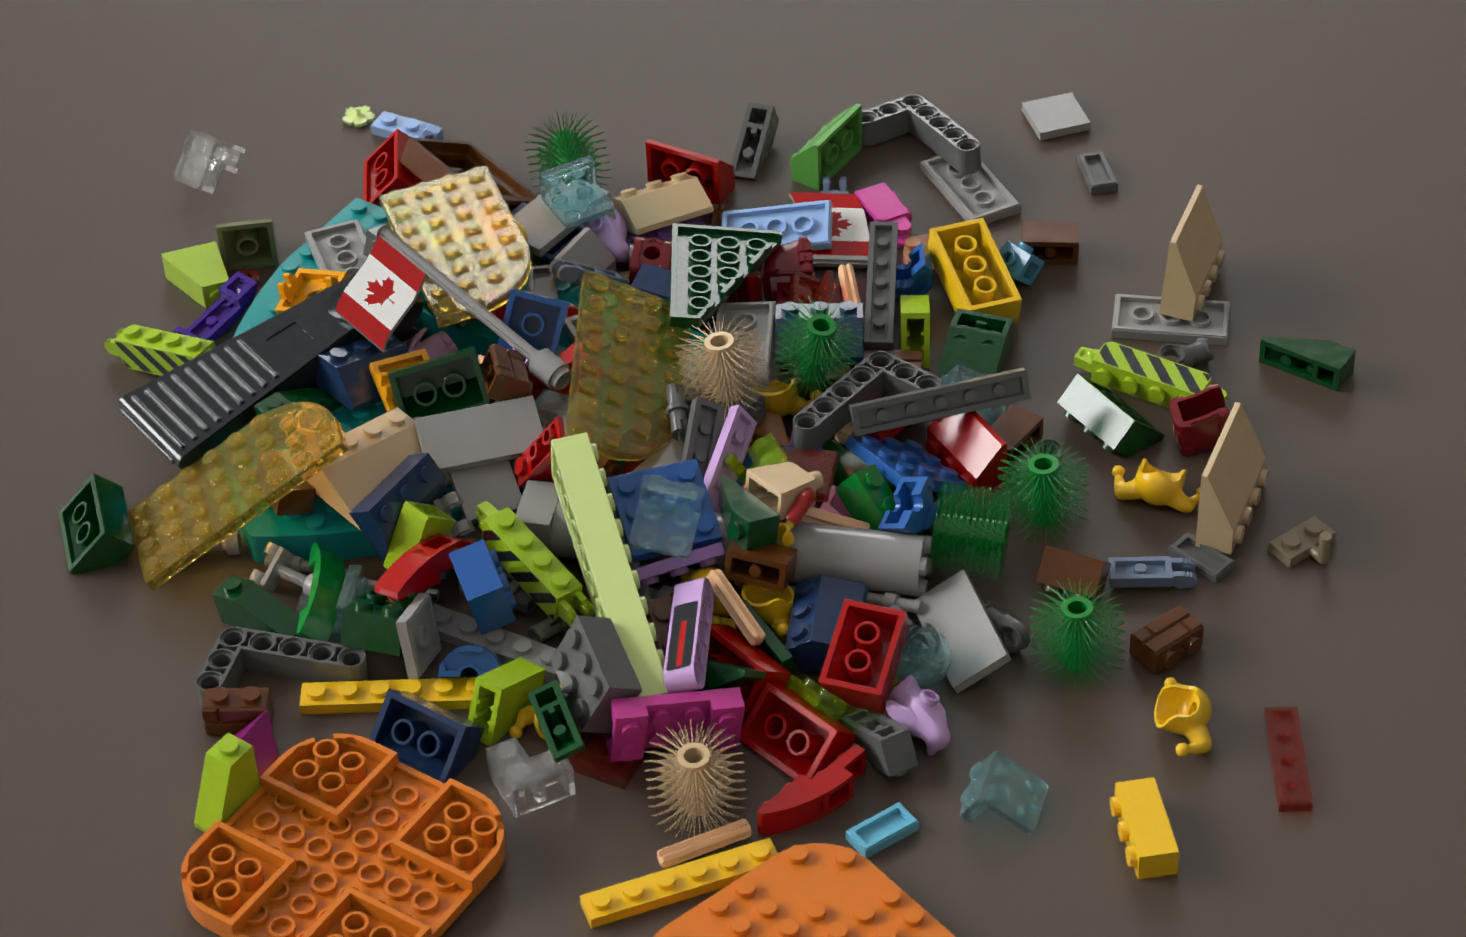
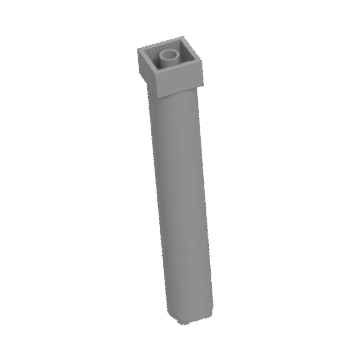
M528 480L516 512L517 517L557 559L558 557L577 559L554 483ZM715 513L723 534L722 545L725 554L717 557L719 563L710 566H715L724 573L726 551L733 540L728 537L721 513ZM786 520L779 521V523L786 522ZM800 522L798 526L794 525L791 530L795 540L790 547L798 549L795 574L790 583L799 584L805 579H811L823 574L866 584L868 592L885 594L890 592L901 596L920 597L928 590V580H925V576L931 577L933 560L928 558L927 554H931L933 536ZM782 538L779 541V543L775 544L783 545ZM696 549L641 560L639 562L642 567ZM699 563L688 566V568H694L696 571L701 568Z

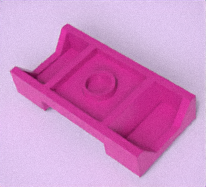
M740 687L611 699L613 731L612 738H607L606 740L611 762L643 759L644 749L661 748L655 745V743H659L662 746H674L660 737L662 735L670 742L673 741L676 746L681 744L673 734L675 736L677 734L681 742L683 743L684 741L685 744V738L688 735L689 742L692 743L691 725L693 743L696 740V730L698 737L701 730L698 743L700 741L701 743L703 742L708 730L710 734L706 738L704 745H706L707 741L709 743L712 737H715L719 731L721 734L711 742V747L714 744L717 745L720 740L723 741L726 737H729L728 740L718 745L713 751L738 744L740 742L745 711ZM736 745V746H733V747H731V748H728L727 750H725V751H723V752H726V751H729V750H738L739 745Z

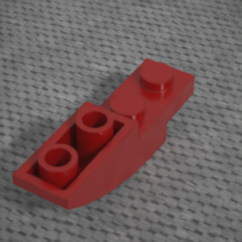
M440 533L433 535L416 544L398 558L376 583L374 592L385 595L392 601L404 600L406 596L413 593L426 592L429 587L441 583V573L448 572L449 568L454 567L448 553L475 542L460 537L453 538Z
M855 743L846 752H841L827 768L817 772L812 780L801 774L792 782L785 784L777 795L771 800L765 801L757 810L758 834L769 836L800 828L830 814L854 797V781L866 772L865 749Z

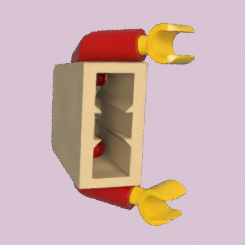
M784 462L747 469L746 483L742 488L780 514L779 521L786 519L785 523H779L777 543L782 538L783 545L790 547L795 540L791 531L794 525L798 526L806 512L815 505L816 489L822 488L824 482L819 471L815 470L808 473L793 462Z

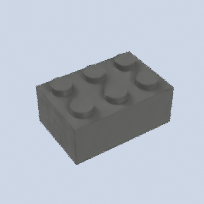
M577 616L559 647L553 653L551 658L552 667L558 676L562 690L567 697L581 732L612 734L611 699L638 697L643 689L611 618Z

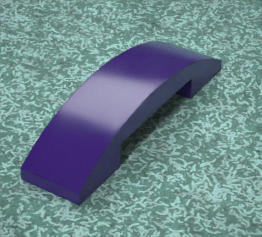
M237 271L219 288L221 297L186 330L178 326L172 332L215 342L244 312L259 286L258 283Z

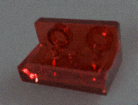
M795 270L790 277L789 302L811 304V302L825 301V303L830 301L832 303L836 284L833 283L834 272L827 270L822 279H818Z

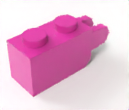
M885 182L855 191V195L864 209L868 230L870 231V221L898 222L897 247L904 249L905 240L909 237V233L912 230V225L909 223L912 221V215L909 208L901 203L896 192L891 191Z

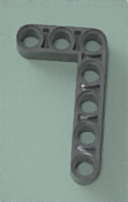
M907 95L862 111V146L876 145L911 132L959 172L972 174L981 169L980 142L921 95Z
M873 352L793 418V445L801 452L817 450L852 421L849 409L851 404L878 399L882 395L888 397L942 385V381L936 375L888 352Z
M229 627L219 634L196 678L195 684L199 704L202 709L206 688H236L245 671L307 682L369 681L366 654L362 649L242 627Z

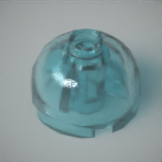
M925 623L926 626L922 628L915 625L909 629L895 675L901 682L906 677L912 675L919 687L923 689L937 684L946 677L953 655L947 638L930 623Z

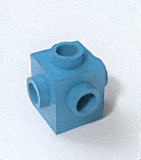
M1007 240L999 252L1013 281L1018 280L1031 286L1045 262L1033 255L1034 249L1024 242L1019 241L1016 245Z

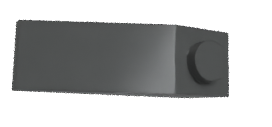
M748 102L731 163L734 166V178L756 180L773 144L779 122L774 106Z
M860 709L839 718L843 726L857 735L854 742L865 749L866 757L875 769L889 777H899L906 774L908 769L918 765L908 728L878 712Z

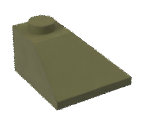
M272 218L216 224L220 254L226 271L279 265L278 243Z

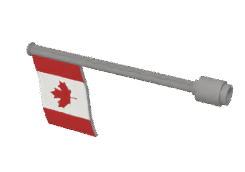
M789 192V197L794 204L831 199L833 205L832 249L812 251L814 267H839L841 264L846 265L849 263L853 268H868L869 230L864 209L855 194ZM630 244L629 258L632 256L634 244Z
M383 224L376 229L375 237L377 240L366 262L343 291L335 311L382 352L385 351L393 331L414 305L428 277L528 359L529 372L548 388L560 391L569 384L573 376L569 365L548 348L536 350L389 230L388 225Z

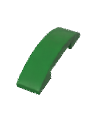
M314 542L311 547L308 567L314 570L308 606L300 611L296 635L301 638L328 642L343 600L345 567L340 556Z

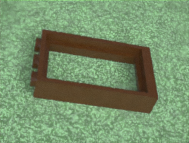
M408 138L400 163L474 224L480 221L481 212L487 206L495 207L504 218L520 203L529 204L538 197L471 142ZM449 167L461 168L493 195L481 194Z

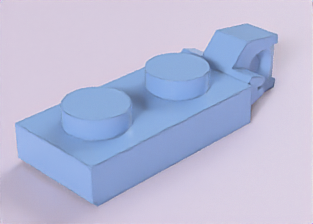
M383 111L371 125V133L384 138H388L398 128L411 138L444 140L443 128L391 112Z

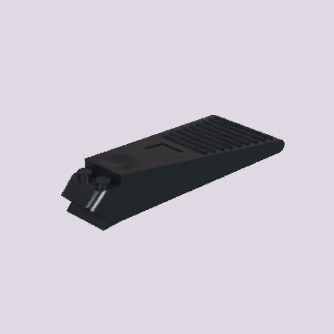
M357 273L122 396L118 401L120 412L171 464H176L181 470L191 467L255 429L257 423L254 405L279 391L317 387L315 384L319 354L366 338L335 311L343 291ZM419 296L392 333L393 336L402 342L414 337L419 332L414 326L423 311V301Z

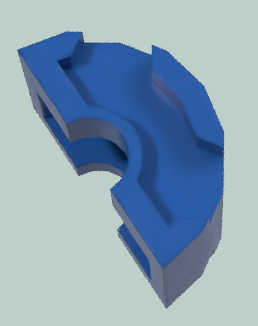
M922 242L908 254L911 261L907 265L901 264L896 267L895 302H899L900 295H927L933 287L932 280L934 274L929 249Z
M928 476L901 477L893 494L896 507L893 511L886 510L878 527L879 530L896 533H917L920 530H927L935 520L937 509L936 504H933V494L931 488H935Z
M479 645L461 646L447 654L439 666L437 677L465 676V672L469 668H474L478 672V676L502 666L503 663L498 654L487 647Z

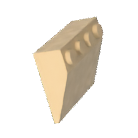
M1197 184L1170 241L1159 314L1191 322L1197 311L1202 312L1205 297L1209 296L1212 282L1215 283L1218 270L1222 268L1225 258V251H1221L1223 239L1203 185Z
M1238 402L1234 403L1201 476L1195 543L1196 547H1200V544L1229 555L1232 554L1236 543H1242L1245 532L1244 524H1250L1253 514L1252 506L1258 505L1261 496L1260 487H1266L1269 477V470L1265 469L1266 456L1242 404Z
M397 407L304 453L302 477L315 487V493L361 531L349 513L408 455L422 454L415 421ZM443 473L446 476L447 486L451 484L448 473Z

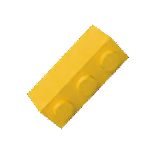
M1155 777L1116 782L1115 796L1110 797V809L1112 816H1118L1119 819L1117 825L1119 839L1121 842L1126 841L1127 844L1125 852L1128 866H1134L1138 880L1178 874L1179 849Z

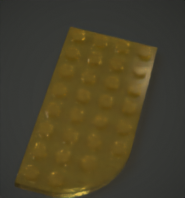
M486 166L475 167L455 175H446L441 179L430 182H421L415 186L402 190H393L379 196L380 204L394 234L488 311L491 312L507 303L511 289L521 290L526 283L532 265L529 247ZM427 277L421 291L439 328L475 318L472 313Z
M590 270L585 271L581 281L565 437L587 432L590 443H596L599 456L618 461L645 460L671 443L670 420L666 417L668 403L665 388L672 383L676 384L677 393L678 383L686 388L685 385L687 383L681 380L687 381L683 379L685 376L680 373L687 374L685 372H688L686 371L688 369L683 367L685 365L678 364L677 362L687 364L685 362L688 361L680 359L682 357L677 355L688 356L686 354L689 353L685 352L689 351H685L682 348L690 346L688 345L690 340L686 342L685 339H690L689 333H691V328L681 329L669 326L670 301L613 280L602 274Z
M295 402L276 407L254 417L241 430L232 433L223 443L207 451L194 464L185 467L176 477L166 484L160 485L155 492L144 500L134 504L128 511L145 584L152 590H155L347 452L349 448L338 419L325 407L312 402Z

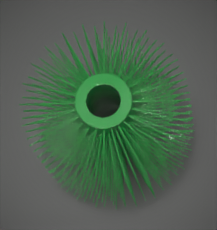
M558 118L560 130L557 127L556 131L553 132L547 125L546 128L551 131L552 135L545 131L543 133L550 136L551 139L544 136L539 137L548 142H524L543 145L542 147L548 148L537 147L525 150L540 151V153L534 156L526 157L528 159L531 157L541 158L535 163L527 164L528 166L533 164L542 166L535 171H529V173H544L530 180L547 179L539 185L532 186L533 188L551 183L547 187L549 188L566 173L584 181L593 182V184L598 182L589 178H611L593 174L597 173L596 170L601 172L611 169L595 168L609 163L610 161H595L609 154H593L607 147H592L600 141H588L603 132L590 135V137L585 136L594 129L592 127L590 130L588 129L586 132L579 134L590 121L584 126L582 125L581 129H578L575 133L576 125L574 129L572 127L573 131H571V126L569 125L568 130V124L566 129V123L564 125L563 122L562 130Z
M821 303L820 314L819 304L818 315L816 308L814 310L815 315L813 316L810 310L808 311L811 316L810 318L797 307L795 308L804 318L789 311L786 312L790 313L797 320L780 317L791 325L784 328L785 324H776L786 330L785 332L775 333L785 340L775 341L774 343L780 345L783 349L772 351L783 357L771 360L777 362L785 359L789 360L782 361L781 363L788 362L784 365L770 367L791 369L778 375L797 373L793 377L779 382L780 384L799 376L801 377L798 380L799 382L803 379L802 385L806 383L809 387L811 383L812 389V384L814 383V400L815 383H818L820 391V382L821 385L823 383L826 386L824 382L826 380L828 384L833 385L830 379L834 378V381H838L837 377L844 376V373H848L851 370L847 366L859 364L850 358L861 355L851 349L862 348L861 345L853 341L865 339L859 336L853 339H846L855 336L850 333L864 330L841 329H848L845 327L860 322L839 324L850 317L848 316L835 322L834 319L839 315H835L833 319L830 314L829 316L826 313L823 315L824 307L821 314ZM797 321V322H800L801 324L796 325V324H794V323H792V322Z
M1042 436V454L1037 452V455L1032 454L1031 458L1027 456L1028 460L1020 457L1016 458V456L1013 457L1020 462H1005L1006 460H1001L1013 467H997L999 470L1003 471V468H1016L1004 470V472L1015 478L998 476L999 479L1005 481L1001 484V487H1013L1004 489L1006 495H1008L1007 490L1009 493L1011 490L1009 495H1014L1011 498L1010 504H1017L1009 508L1010 512L1018 513L1012 514L1015 515L1012 518L1016 519L1015 517L1020 515L1026 516L1021 518L1023 520L1011 528L1026 523L1024 521L1030 518L1028 520L1030 521L1029 524L1021 531L1023 532L1028 526L1035 523L1031 531L1040 525L1039 533L1040 528L1042 532V527L1045 526L1046 540V526L1049 527L1050 531V528L1052 530L1051 525L1056 526L1057 522L1059 524L1062 523L1060 520L1070 521L1068 523L1080 526L1068 519L1082 518L1080 520H1085V518L1072 511L1083 509V511L1076 513H1091L1082 508V506L1076 505L1086 506V503H1073L1085 501L1083 499L1084 496L1075 495L1074 493L1078 492L1077 494H1085V497L1090 495V492L1083 489L1087 485L1075 484L1084 483L1085 480L1083 479L1090 476V473L1075 474L1083 472L1081 470L1085 466L1074 465L1079 462L1078 459L1068 460L1078 452L1063 457L1066 459L1059 462L1061 460L1059 457L1068 449H1065L1056 457L1053 455L1059 449L1058 446L1053 454L1050 455L1049 451L1048 454L1047 451L1044 454Z
M944 485L947 502L942 487L943 499L940 488V509L938 493V510L932 535L933 549L935 551L933 556L936 565L939 561L942 571V560L943 569L945 565L946 570L947 564L949 574V566L950 572L951 568L953 572L951 559L955 570V563L958 566V558L961 570L963 568L966 572L965 561L968 574L971 568L973 575L972 563L974 572L977 567L980 578L979 565L981 575L984 570L987 579L984 564L990 576L989 562L992 578L993 571L991 566L994 569V574H996V565L1000 580L997 565L1002 576L1001 561L1003 562L1004 569V551L1006 547L1008 548V537H1010L1008 520L1010 504L1007 496L1005 499L1007 506H1005V501L1003 505L1000 498V492L998 497L995 492L997 503L991 492L994 505L992 506L989 489L988 496L991 505L987 492L983 495L981 487L984 503L979 491V505L976 489L975 496L977 502L974 497V491L970 495L968 486V494L967 488L965 491L964 487L966 500L962 489L963 499L960 493L959 502L956 486L955 492L954 486L953 491L951 487V495L948 485V496Z
M1079 585L1078 596H1076V588L1074 592L1075 597L1073 591V597H1069L1068 593L1066 594L1068 599H1064L1053 589L1052 591L1064 602L1045 595L1056 604L1035 600L1049 608L1036 610L1038 607H1029L1043 613L1039 615L1050 617L1038 620V618H1044L1045 616H1029V618L1039 621L1029 626L1039 631L1035 633L1036 636H1048L1036 638L1034 637L1035 634L1030 635L1031 638L1039 640V642L1030 645V647L1039 649V647L1048 646L1040 648L1041 651L1030 656L1046 657L1033 664L1053 662L1040 671L1061 665L1050 674L1051 676L1066 667V670L1056 681H1059L1068 669L1071 676L1073 671L1076 674L1074 676L1075 685L1077 672H1079L1080 678L1082 671H1084V674L1085 671L1087 675L1089 674L1088 669L1092 670L1095 675L1097 674L1102 679L1103 677L1091 666L1111 674L1098 664L1119 668L1106 660L1117 658L1118 660L1115 661H1126L1112 655L1116 653L1107 652H1126L1115 647L1126 642L1116 637L1126 632L1117 628V626L1126 622L1120 619L1109 621L1115 620V617L1126 613L1110 611L1125 603L1114 604L1116 606H1103L1116 597L1095 603L1098 600L1097 598L1092 602L1089 600L1091 598L1090 595L1088 599L1085 597V595L1087 596V591L1085 594L1083 593L1082 597L1079 596L1081 595ZM1107 612H1120V614L1118 615V614H1116V613H1107ZM1118 639H1119L1120 641H1122L1121 643H1119V642H1107V641H1117ZM1037 653H1038V654H1041V655H1049V656H1037Z

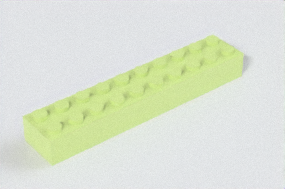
M587 432L551 440V475L590 601L594 608L595 617L611 618L643 689L638 697L669 694L663 677L664 654L662 649L656 650L654 643L657 641L656 629L653 622L648 623L646 615L649 614L645 596H639L637 590L640 588L639 576L636 570L631 571L629 565L632 562L630 548L628 544L623 545L621 537L624 536L620 518L615 519L613 515L615 502L612 493L607 494L605 486H607L604 468L599 469L597 461H599L596 443H590Z

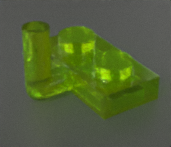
M771 432L757 439L747 450L754 462L748 469L790 462ZM734 453L728 454L724 458V462L742 483H746L747 469Z
M792 674L786 684L787 687L812 706L836 721L843 716L849 707L848 703L819 686L816 681L808 676L803 681Z

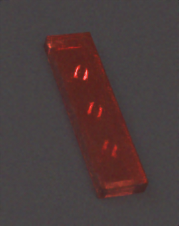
M1264 707V720L1278 811L1312 812L1313 800L1297 707Z

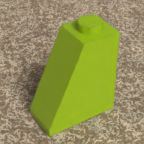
M216 241L161 254L166 279L205 309L210 308L221 297L219 288L229 278Z
M900 295L901 350L922 351V369H930L929 295Z
M405 501L383 566L388 569L405 552L433 535L440 533L448 536L457 521L434 505Z
M519 657L476 677L468 720L485 728L480 740L481 743L490 747L494 746L515 724L518 711L531 704L527 693L543 686L546 673L545 668Z
M230 733L222 737L205 755L194 819L195 827L203 832H206L217 820L225 823L261 787L253 746Z

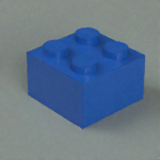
M512 288L503 323L536 350L548 348L557 355L570 303ZM499 336L497 345L507 349L513 348Z
M483 539L448 553L481 635L515 622L516 618L512 609L518 606L495 549L488 551Z

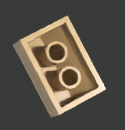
M686 172L672 175L671 180L664 183L661 180L646 183V188L638 191L636 188L623 190L620 192L621 196L613 198L615 209L622 214L627 223L628 232L636 235L714 212L713 205L698 178L687 175Z

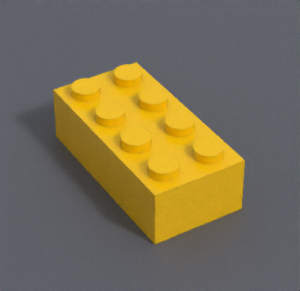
M978 218L931 228L928 239L931 261L955 313L959 308L1012 318L1014 323L1019 322L1022 298L984 219Z

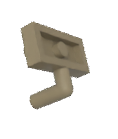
M1313 516L1270 541L1268 551L1289 568L1309 556L1320 564L1325 565L1330 560L1331 544L1335 541L1336 532Z

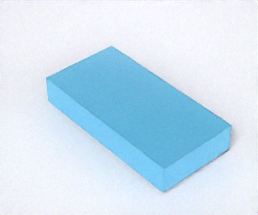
M898 802L845 831V837L859 854L869 858L918 831L919 821Z

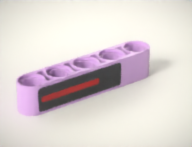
M707 577L676 584L674 587L663 670L664 683L669 694L691 692L703 689L705 685L714 607V593Z

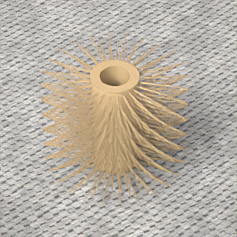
M719 321V332H717L714 323L715 333L710 331V335L705 334L706 338L698 336L697 338L700 340H693L704 342V344L693 342L688 345H696L698 347L682 348L685 351H689L685 353L693 354H686L688 356L677 355L690 362H685L687 364L677 363L685 365L683 367L686 369L691 368L690 372H685L688 374H680L687 379L693 380L690 385H685L686 388L691 387L696 390L690 391L693 393L684 391L685 394H690L689 396L694 398L692 397L694 396L693 394L703 393L698 396L700 398L710 397L708 401L715 398V403L721 401L723 406L724 402H726V408L728 406L729 411V402L733 406V401L735 404H738L739 402L737 401L739 399L743 403L744 401L741 397L750 399L751 397L748 395H754L744 393V391L754 393L760 390H752L750 388H757L754 386L764 387L763 384H758L763 382L756 383L755 381L772 382L760 380L768 378L766 375L760 376L758 373H764L761 371L770 373V371L763 370L764 367L756 365L758 361L768 360L762 356L755 355L759 354L757 353L760 352L759 350L764 349L762 347H754L753 345L759 344L756 342L764 344L765 342L758 341L757 339H755L756 341H748L749 337H753L751 336L753 332L749 333L750 335L747 337L739 338V336L743 335L742 333L733 337L732 331L728 333L727 330L726 332L722 331V328L720 331ZM691 372H693V373H694V372H698V373H695V374H699V375H697V376L690 377V376H692V375L690 374ZM767 387V388H761V389H765V390H773V389L768 388V387Z
M691 725L692 743L689 742L688 735L685 738L686 744L684 743L683 745L681 740H678L682 746L681 748L679 745L676 746L673 741L666 740L679 751L655 743V745L663 747L673 754L647 751V753L658 754L668 759L644 762H655L665 765L656 769L645 770V772L657 771L663 773L656 778H647L646 781L658 780L665 782L657 787L646 788L648 790L660 789L665 791L660 795L647 798L668 799L658 805L648 807L655 808L657 806L672 805L665 811L651 816L661 815L664 812L678 809L667 819L669 820L680 812L682 816L670 827H674L678 821L680 822L683 816L685 818L687 813L688 816L684 824L686 826L689 817L691 820L692 816L695 833L696 816H698L700 831L699 816L702 817L703 824L706 821L705 814L709 816L712 822H715L709 814L710 811L723 820L724 818L719 816L717 811L715 813L712 810L714 808V810H719L720 813L722 811L730 816L737 817V815L729 813L717 805L744 809L746 807L733 806L722 800H744L747 797L736 798L727 795L734 791L746 790V788L735 789L728 787V785L734 782L746 781L745 779L734 780L727 778L734 773H744L745 771L743 770L733 771L727 769L729 766L737 763L743 764L744 762L724 761L733 755L744 753L719 755L736 745L726 746L723 749L713 751L718 745L728 740V737L708 749L707 747L712 744L711 740L708 744L704 745L706 740L704 737L702 744L701 741L698 743L701 730L699 737L696 730V740L693 743ZM718 733L714 738L712 737V739H716L720 734Z

